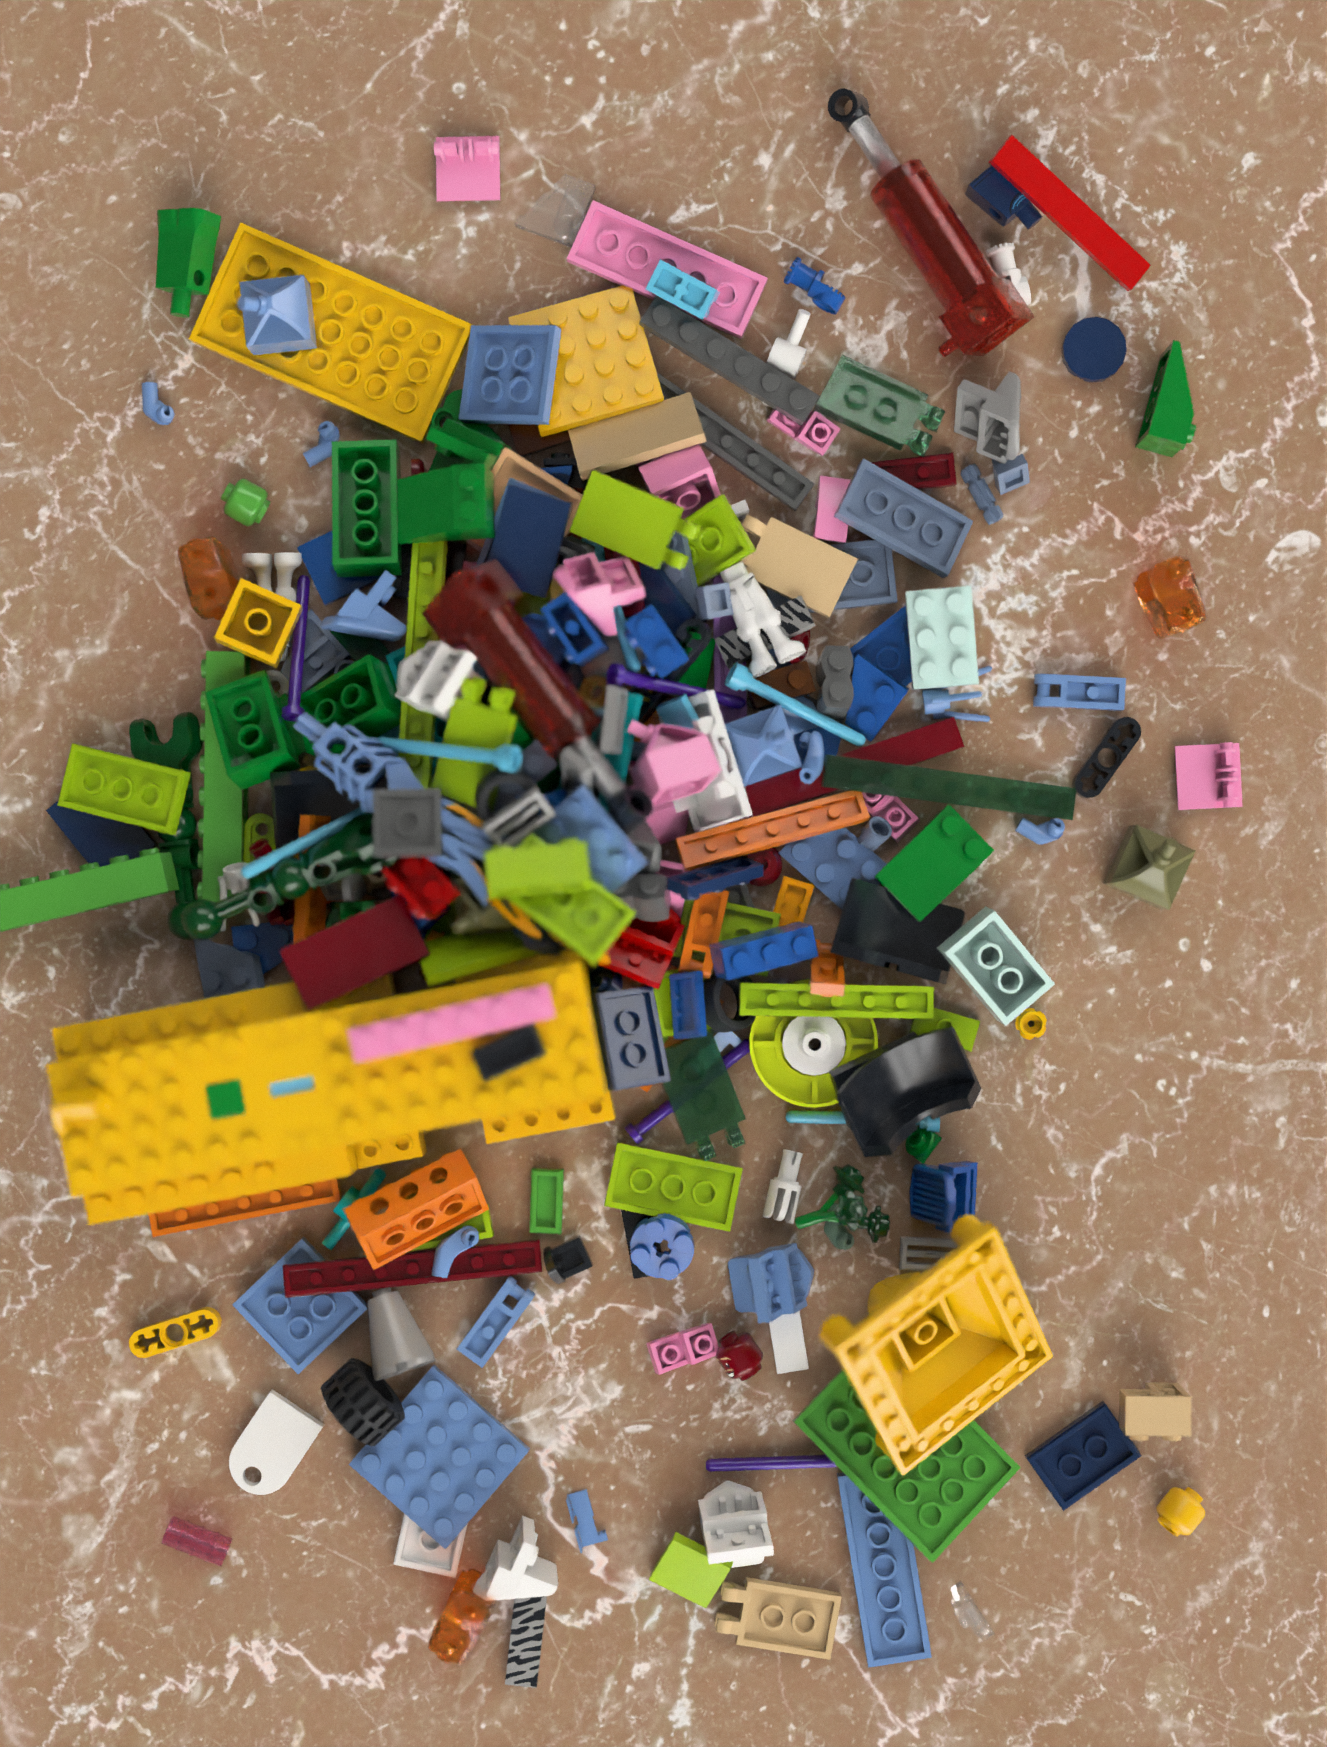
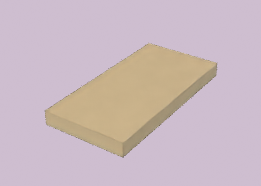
M691 392L568 430L582 481L590 478L592 470L605 474L706 442Z

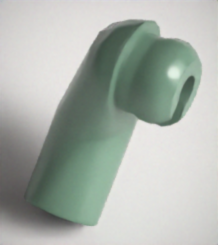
M833 1203L828 1211H834L838 1203ZM825 1221L824 1233L833 1246L838 1249H850L854 1244V1237L846 1227L839 1225V1223Z

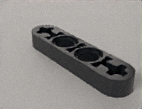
M691 618L678 628L674 636L679 643L683 642L692 649L688 652L687 649L683 648L690 659L661 679L679 682L711 640V629L706 623L699 619ZM692 628L699 629L698 633L701 635L699 640L691 639L692 635L689 632ZM648 669L643 672L644 675L652 676ZM632 686L628 693L639 694L641 692L642 695L651 699L648 703L642 698L638 722L644 724L668 693L658 691L655 694H651L646 688Z

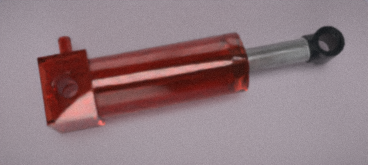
M845 88L835 91L828 101L830 116L834 120L841 122L847 132H851L881 178L871 191V199L946 311L939 318L951 335V338L939 346L940 354L943 357H947L959 348L964 355H987L1035 316L1012 281L997 276L920 159H912L900 164L898 159H896L892 150L870 119L871 114L869 113L867 99L862 94ZM852 100V110L846 115L844 112L845 104Z
M497 559L453 574L422 613L424 618L440 639L450 648L464 644L469 652L477 657L476 661L497 689L501 690V687H506L515 691L511 707L551 759L560 757V753L569 746L593 765V783L596 784L595 786H597L608 801L607 806L610 808L608 814L624 834L633 833L653 813V802L640 789L627 787L590 739L592 733L600 725L601 720L515 609V604L524 595Z

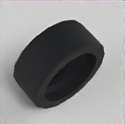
M498 768L482 778L476 789L475 802L479 817L483 822L494 816L488 805L489 794L493 788L502 783L512 782L521 786L525 792H528L536 786L528 774L520 769L516 773L500 771ZM535 799L532 802H530L528 805H526L525 809L537 800ZM539 810L533 813L528 818H526L525 821L520 823L518 826L508 831L506 834H513L518 829L523 827L525 824L530 822L532 819L537 817ZM508 818L507 820H505L503 823L494 828L493 831L501 827L503 824H505L512 818Z
M714 973L711 974L710 979L703 980L706 1024L713 1030L723 1033L737 1031L749 1027L755 1020L756 1016L739 1015V983H753L749 976L727 981L715 976ZM724 982L731 987L737 1000V1011L733 1019L726 1016L720 1003V990Z

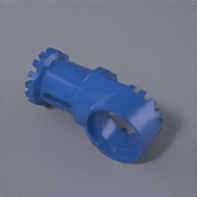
M796 257L790 267L792 271L787 272L784 283L787 285L792 283L805 290L807 296L812 298V302L816 306L830 314L836 315L845 300V296L841 292L837 294L839 291L837 289L835 292L832 291L834 287L831 286L830 288L829 285L821 283L825 275L824 271L820 270L817 272L801 263V258Z

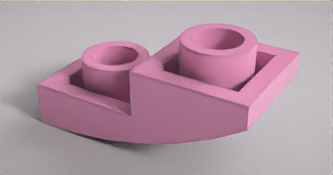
M773 409L766 420L821 456L825 454L841 430L816 410L810 413L803 426Z
M819 476L815 504L817 510L813 533L814 538L846 543L848 524L835 518L834 514L851 480Z
M879 777L864 781L855 788H860L869 815L872 818L876 816L882 817L888 821L892 828L890 837L896 843L920 822L919 818Z
M712 1323L682 1330L646 1343L655 1374L658 1375L686 1364L694 1365L716 1356V1351L719 1348Z

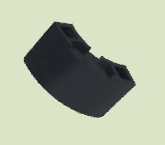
M372 767L356 768L355 772L361 775L367 774ZM320 770L270 773L275 848L279 849L299 838L300 815L331 816L332 822L359 808L361 802L356 798L355 804L350 801L348 792L344 789L341 794L336 789V783ZM387 773L373 790L389 789ZM373 823L369 828L370 832L374 831Z
M852 878L830 953L889 968L890 963L898 964L896 971L946 984L951 965L937 947L962 927L965 911L939 904L922 921L918 922L885 887Z
M948 1027L906 1039L879 1053L863 1064L846 1080L837 1092L836 1099L864 1157L893 1155L900 1144L918 1129L916 1123L929 1115L934 1120L955 1111L972 1109L982 1088L955 1029Z

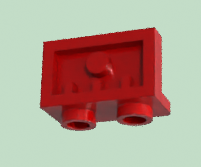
M401 857L393 866H385L381 870L387 878L385 880L387 886L394 893L401 894L408 902L406 904L407 909L419 919L435 920L462 893L438 864L425 857Z

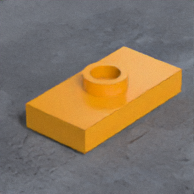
M783 876L773 908V912L781 914L778 927L798 921L804 922L814 889L813 884Z

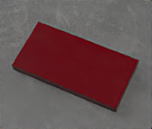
M402 895L396 896L279 950L308 1012L430 954L406 907Z

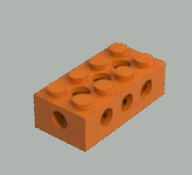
M460 1148L452 1153L444 1154L439 1160L423 1168L415 1169L410 1175L394 1183L386 1184L381 1190L365 1198L357 1199L343 1210L373 1270L480 1215L489 1210L478 1179ZM445 1178L444 1182L435 1184L437 1180ZM416 1193L415 1197L405 1199L408 1195ZM387 1209L383 1214L376 1215L379 1210Z

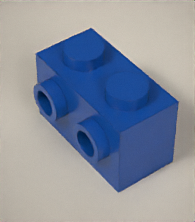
M566 591L540 609L546 617L543 620L545 627L553 637L556 635L559 637L564 645L560 649L571 664L575 662L577 665L585 667L610 649L592 621L570 598Z
M653 604L624 623L627 630L623 634L634 649L640 646L647 656L642 659V662L652 676L658 673L663 678L690 659Z

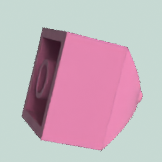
M699 444L636 464V466H639L638 469L647 492L683 507L684 510L681 518L685 519L721 495L712 467Z
M633 719L631 720L627 732L641 738V742L646 744L631 772V777L636 789H640L650 797L653 807L703 792L720 773L721 769L706 734L685 727L659 724L656 727L649 724L647 727Z

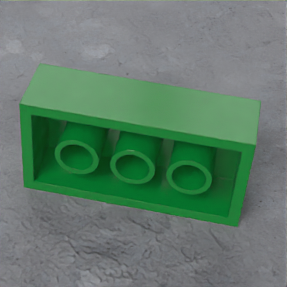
M396 439L332 441V563L338 577L382 576L385 570L392 575H402V544L398 543L397 479H401V457Z

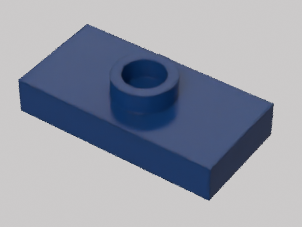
M691 971L670 974L674 1039L707 1036L703 972Z

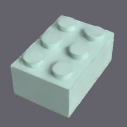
M961 586L906 591L905 601L912 690L979 684L972 587Z
M986 906L937 947L993 1017L1005 1026L1055 985L1000 916Z

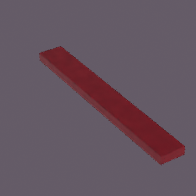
M951 717L824 760L822 773L810 784L800 780L801 768L745 786V792L753 815L729 823L781 810L962 749L965 746L955 718Z
M540 1239L475 1245L455 1257L447 1278L431 1275L435 1250L407 1252L373 1270L367 1256L284 1264L282 1266L285 1298L542 1272Z

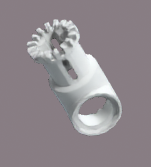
M1004 243L1003 246L999 244L1000 248L995 245L986 251L987 257L991 258L995 272L993 281L998 284L1006 282V292L1009 294L1007 297L1011 298L1009 303H1011L1012 309L1031 304V292L1027 278L1022 276L1020 269L1016 268L1012 252L1015 249L1014 243Z

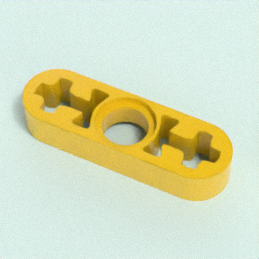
M203 1307L141 1327L131 1335L129 1348L135 1356L147 1358L209 1338L219 1330L222 1321L221 1316L216 1309ZM202 1315L206 1319L213 1320V1324L209 1326L208 1331L205 1326L195 1328L192 1331L195 1336H191L190 1325L198 1323L202 1319ZM178 1324L182 1327L184 1331L182 1340L173 1341L168 1337L167 1328L169 1325ZM142 1334H144L146 1339L159 1334L160 1340L150 1344L148 1350L145 1346H139L138 1344Z

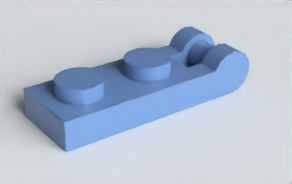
M1035 674L1034 684L1037 685V696L1033 697V707L1124 710L1126 678ZM1050 685H1059V697H1050Z
M509 1275L457 1347L459 1352L481 1368L484 1367L535 1296V1293L530 1289L524 1290L517 1285V1280ZM508 1294L518 1300L514 1308L504 1302Z

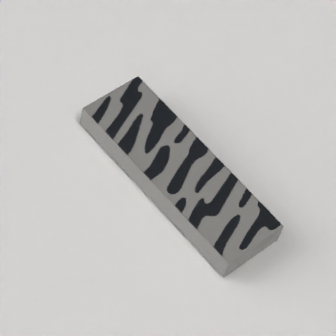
M801 595L774 608L780 612L781 624L779 627L788 639L816 626ZM737 628L715 638V642L729 670L736 662L741 664L752 658L750 645L736 634ZM761 629L762 640L767 650L773 648V645L767 633Z
M547 1596L514 1599L505 1685L537 1688Z

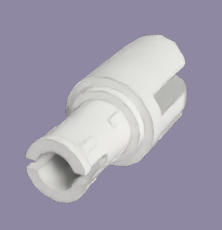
M783 1149L778 1177L770 1180L762 1217L770 1218L773 1214L774 1220L782 1221L785 1218L786 1223H794L802 1187L799 1186V1182H796L803 1153Z

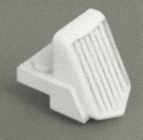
M428 641L424 648L417 650L399 663L397 692L394 696L419 711L430 712L443 721L448 722L451 706L456 696H463L461 687L464 678L472 679L475 676L483 679L473 671L472 665L477 657L468 650L452 649L442 641Z
M727 1480L708 1492L704 1499L698 1500L701 1530L709 1564L733 1561L732 1568L760 1564L764 1561V1556L773 1555V1543L767 1524V1512L761 1491L754 1492L749 1487Z
M525 1516L521 1517L510 1544L499 1539L497 1540L485 1567V1572L474 1586V1594L484 1600L492 1601L549 1596L556 1591L558 1587L557 1566L553 1562L537 1556L539 1547L536 1546L538 1534L535 1533L533 1519Z

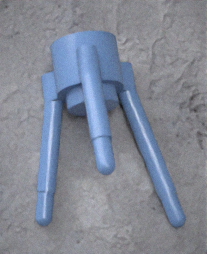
M986 666L978 669V676L990 672L992 667ZM948 687L922 690L925 715L933 714V719L954 717L959 720L990 721V717L985 715L944 711V709H951L950 702L981 697L982 693L980 691L949 695V690H942Z

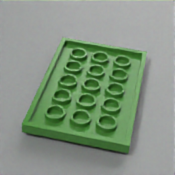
M843 1368L793 1420L817 1447L932 1563L1021 1468L973 1420L902 1476L893 1465L891 1459L876 1444V1428Z

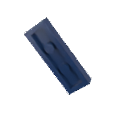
M740 856L667 877V890L680 895L684 900H696L702 894L723 892L726 887L746 885L750 883V880L763 877V864Z

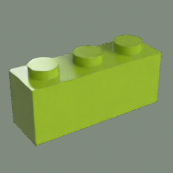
M563 839L557 845L547 846L544 842H531L526 844L525 848L512 849L509 845H499L492 847L491 851L484 852L490 900L591 889L587 842H579V839Z

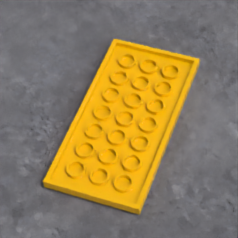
M240 222L189 340L423 444L430 429L432 416L440 407L469 341L471 326L474 325ZM304 275L311 287L317 349L253 355L246 346L243 311L238 308V299L241 296L239 282Z

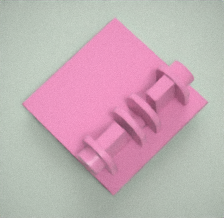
M499 136L436 137L434 155H436L437 201L500 200Z
M1227 742L1208 745L1174 746L1178 810L1243 807L1239 743Z

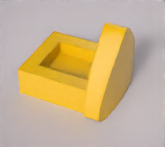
M102 1090L58 1092L51 1103L53 1122L57 1133H69L70 1118L96 1117L103 1104Z

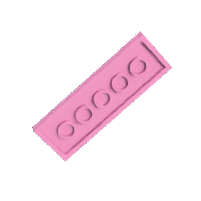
M594 200L592 201L568 254L567 262L620 286L629 287L634 292L654 300L656 295L645 288L661 259L720 292L717 300L710 307L709 315L707 318L704 317L703 320L672 304L673 306L701 322L742 339L768 280L767 277Z

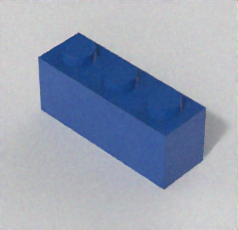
M799 921L709 944L715 976L727 981L819 957L813 926Z

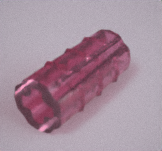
M173 1516L161 1544L222 1567L233 1539L219 1532L216 1533L206 1529L204 1526L201 1527L193 1524L189 1520L185 1521Z

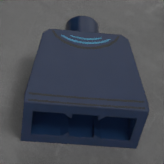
M992 165L968 185L965 195L1003 227L1017 217L1029 230L1043 218L1033 203Z

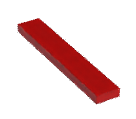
M1013 135L1005 140L989 160V163L1126 291L1132 290L1151 265Z

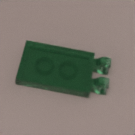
M845 355L841 356L814 410L897 450L902 451L906 444L912 452L923 457L929 448L933 436L913 428L917 419L927 429L937 432L945 414L943 409L926 403L928 394Z
M707 1030V1036L688 1038L665 1048L671 1081L662 1083V1086L685 1143L689 1145L695 1142L699 1157L703 1158L704 1161L716 1157L709 1135L724 1129L729 1146L732 1145L733 1148L745 1144L738 1122L746 1118L712 1031Z

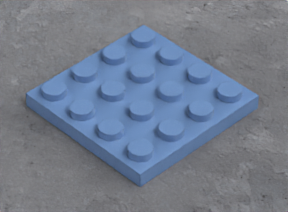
M433 1365L401 1402L405 1419L375 1446L366 1444L349 1465L446 1549L529 1452L530 1448L437 1366Z

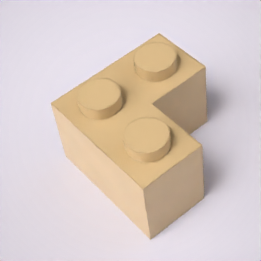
M1145 1382V1389H1119V1428L1131 1440L1145 1441L1149 1439V1436H1161L1163 1440L1180 1441L1181 1436H1191V1396L1178 1383Z

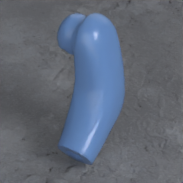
M817 731L812 733L803 732L800 736V741L802 742L799 745L802 749H807V753L799 776L800 780L807 784L814 782L818 778L824 766V743L822 735Z
M464 1226L437 1245L432 1276L448 1277L455 1257L478 1243L479 1233L476 1228Z

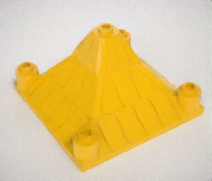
M970 1214L957 1219L951 1228V1239L959 1246L955 1251L949 1253L935 1266L923 1273H905L885 1278L875 1284L868 1296L869 1315L858 1325L854 1326L842 1315H835L827 1319L820 1329L821 1341L838 1357L870 1420L876 1428V1444L891 1459L893 1465L902 1476L1053 1357L996 1227L988 1221L982 1223Z

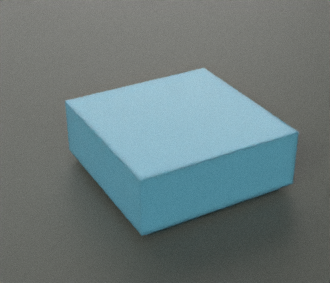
M686 694L663 702L656 708L666 725L693 729L692 721L700 719Z

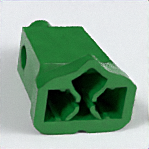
M200 208L157 210L159 236L156 288L172 293L170 315L188 318L190 315L191 296L209 295L216 242L221 224L220 215Z

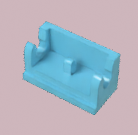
M661 259L645 288L702 320L704 317L707 318L711 305L720 294L715 288Z

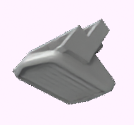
M1009 371L995 391L965 379L957 388L954 432L977 441V453L1003 464L1007 462V459L1014 460L1020 451L1021 385L1018 375Z

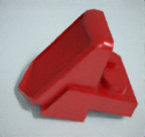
M671 907L669 918L663 921L649 922L639 918L632 919L605 952L610 958V963H599V966L659 990L676 952L685 925L681 924L680 917Z

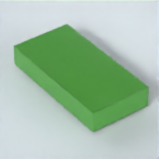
M532 1168L529 1233L562 1234L564 1169Z

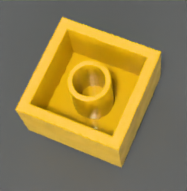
M241 578L214 638L219 644L277 669L303 611L302 605Z

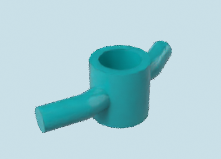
M376 1169L360 1191L351 1186L333 1210L341 1218L322 1242L331 1251L351 1226L343 1209L350 1206L357 1199L365 1198L376 1192L386 1177V1173L382 1169Z

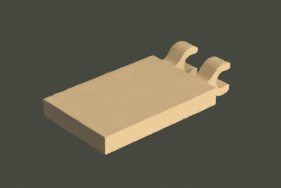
M746 515L742 524L745 532L760 538L756 551L740 561L744 563L748 574L753 573L759 585L790 600L801 595L807 608L830 618L858 559L773 517L765 525L758 519Z
M746 1577L745 1587L730 1581L722 1582L720 1590L721 1599L727 1602L742 1604L739 1618L726 1613L716 1612L714 1622L716 1632L736 1635V1645L831 1659L842 1598L840 1592Z

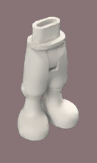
M267 553L242 554V564L253 570L257 585L273 592L271 588L272 555ZM274 553V565L277 570L276 594L296 602V591L291 587V581L295 568L299 567L302 562L301 553ZM293 633L280 661H285L288 657V647H292L290 642L292 641Z
M743 562L737 563L720 573L723 582H729L734 614L732 616L737 626L736 634L744 642H748L751 648L752 661L749 664V672L753 674L752 678L762 676L777 667L773 656L769 653L762 640L761 629L767 633L779 663L789 662L806 652L803 643L791 641L783 634L779 627L781 624L780 612L774 609L766 593L754 578V574H748Z

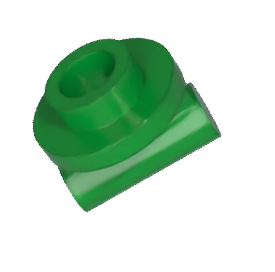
M919 1126L916 1131L907 1137L905 1148L911 1156L924 1164L942 1138L935 1132L920 1129Z

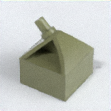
M1137 824L1129 825L1103 884L1161 910H1170L1195 854V850L1179 844L1173 838H1166Z
M473 858L472 860L478 865L487 880L485 863ZM452 870L449 878L462 892L454 900L458 920L451 923L453 932L456 935L462 933L463 936L513 931L512 923L500 914L489 901L488 906L482 905L465 881ZM499 899L509 912L515 916V912L506 899Z

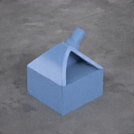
M304 275L239 282L241 296L238 299V308L243 311L246 346L253 355L317 349L311 287Z
M781 705L725 724L744 787L802 766L793 741V732L788 727Z

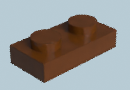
M807 660L772 670L754 678L793 699L813 694L816 691ZM747 690L754 710L775 705L767 699Z

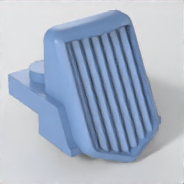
M385 570L367 596L358 589H355L338 614L325 617L320 624V628L392 642L401 639L406 633L407 626L382 609L396 590L392 586L396 577Z
M797 1243L768 1247L759 1253L738 1256L729 1260L728 1269L733 1299L738 1312H755L758 1323H769L783 1314H795L807 1306L806 1298L811 1288L814 1269L802 1251L797 1248Z

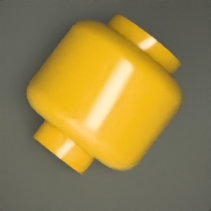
M1173 1487L1156 1507L1159 1515L1157 1521L1176 1537L1180 1534L1184 1536L1190 1535L1205 1517V1510L1200 1504L1203 1498L1190 1487H1187L1185 1490Z

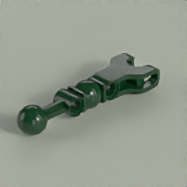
M192 712L180 713L173 719L172 737L165 744L159 740L155 725L147 719H136L131 722L129 727L131 753L135 759L191 772V764L202 748L200 724L198 718ZM190 774L176 835L157 831L159 837L164 841L159 843V853L171 852L179 890L175 891L176 905L168 913L167 924L170 932L176 937L188 941L195 938H192L185 932L181 918L185 907L195 900L192 870L199 868L198 853L200 851L198 839H192L196 833L197 821L194 814L188 809L194 808L192 776Z
M363 813L350 820L336 835L313 845L305 854L303 852L299 853V859L292 857L283 859L274 866L273 870L269 868L248 878L246 889L216 903L204 898L193 900L185 907L181 922L185 932L192 938L199 940L210 939L219 933L225 919L249 908L257 913L270 912L275 908L276 904H284V898L295 899L302 897L308 892L310 886L315 890L317 886L329 885L352 874H373L385 866L392 865L397 858H374V831L370 832L369 830L373 823V813ZM319 863H325V864H326L325 866H321V867H320V866H315V865H317V864H319ZM257 891H267L263 894L256 893Z

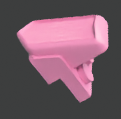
M592 552L563 560V565L558 566L554 572V578L600 632L606 636L617 635L613 611L614 606L630 605L637 600L645 599L644 587L627 556L599 562L595 553Z

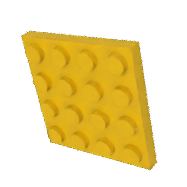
M622 285L508 317L510 325H556L561 329L549 425H538L541 437L584 426L664 401L644 327L639 325L641 317L633 289Z

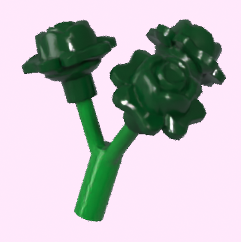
M849 1164L843 1168L833 1167L837 1174L836 1179L838 1183L832 1189L834 1193L819 1210L795 1217V1224L799 1230L824 1221L847 1226L850 1231H855L857 1228L866 1229L872 1243H877L879 1237H886L890 1229V1220H888L890 1217L888 1214L881 1212V1206L877 1205L874 1212H871L868 1217L866 1216L868 1209L864 1204L863 1197L856 1196L853 1193L855 1191H859L862 1194L865 1192L861 1186L864 1176L861 1175L858 1169ZM838 1199V1205L835 1208V1210L828 1211V1209Z

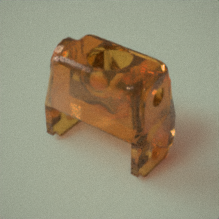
M213 536L192 539L186 544L179 546L177 550L191 607L204 620L214 617V619L222 621L226 610L222 609L221 606L227 604L229 599H232L240 577L229 548Z
M1175 556L1157 563L1152 569L1140 573L1137 576V581L1133 583L1141 606L1155 635L1159 639H1166L1203 624L1206 621L1207 614L1198 582L1187 557Z
M472 1568L467 1572L462 1570L433 1627L428 1641V1648L442 1662L454 1663L456 1665H462L466 1662L495 1608L497 1600H484L474 1594L471 1589V1584L477 1582L483 1574Z

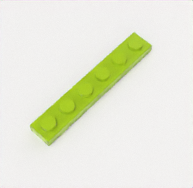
M739 983V1015L934 1019V986L845 985L843 996L823 997L819 994H811L810 984Z

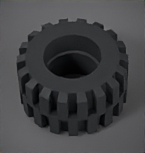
M349 1359L321 1386L324 1401L336 1420L354 1438L369 1446H375L405 1419L402 1404L385 1379L374 1380L372 1367L359 1359Z

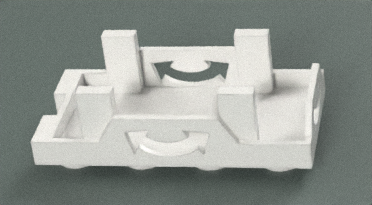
M714 690L689 697V701L700 718L692 721L694 726L692 730L707 735L721 771L703 792L673 801L676 813L688 810L695 833L753 815ZM657 711V714H658L660 723H661V724H664L662 718L660 717V715H659V713H658V711Z

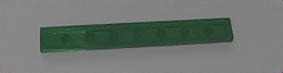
M828 754L825 755L821 787L1064 820H1073L1076 798L1075 788Z

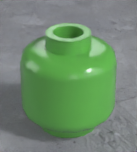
M245 478L238 480L235 485L229 482L221 497V500L226 502L224 513L245 526H251L254 522L260 524L271 501L267 500L268 493L264 488Z

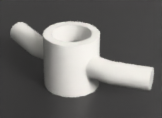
M804 309L798 310L787 340L779 337L776 338L766 362L792 379L796 378L807 351L806 348L799 346L810 317V312Z

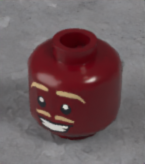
M733 1330L719 1340L721 1346L716 1351V1359L730 1378H740L741 1381H744L755 1375L762 1368L763 1352L751 1334L747 1332L736 1334Z

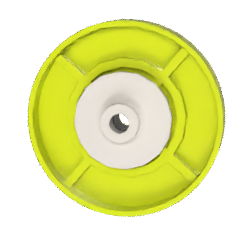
M810 978L796 980L787 984H810ZM756 1016L750 1028L749 1049L752 1063L759 1078L771 1092L791 1104L817 1108L838 1103L828 1072L878 1049V1035L873 1018ZM813 1038L819 1040V1045L816 1048H810L808 1045L809 1041Z

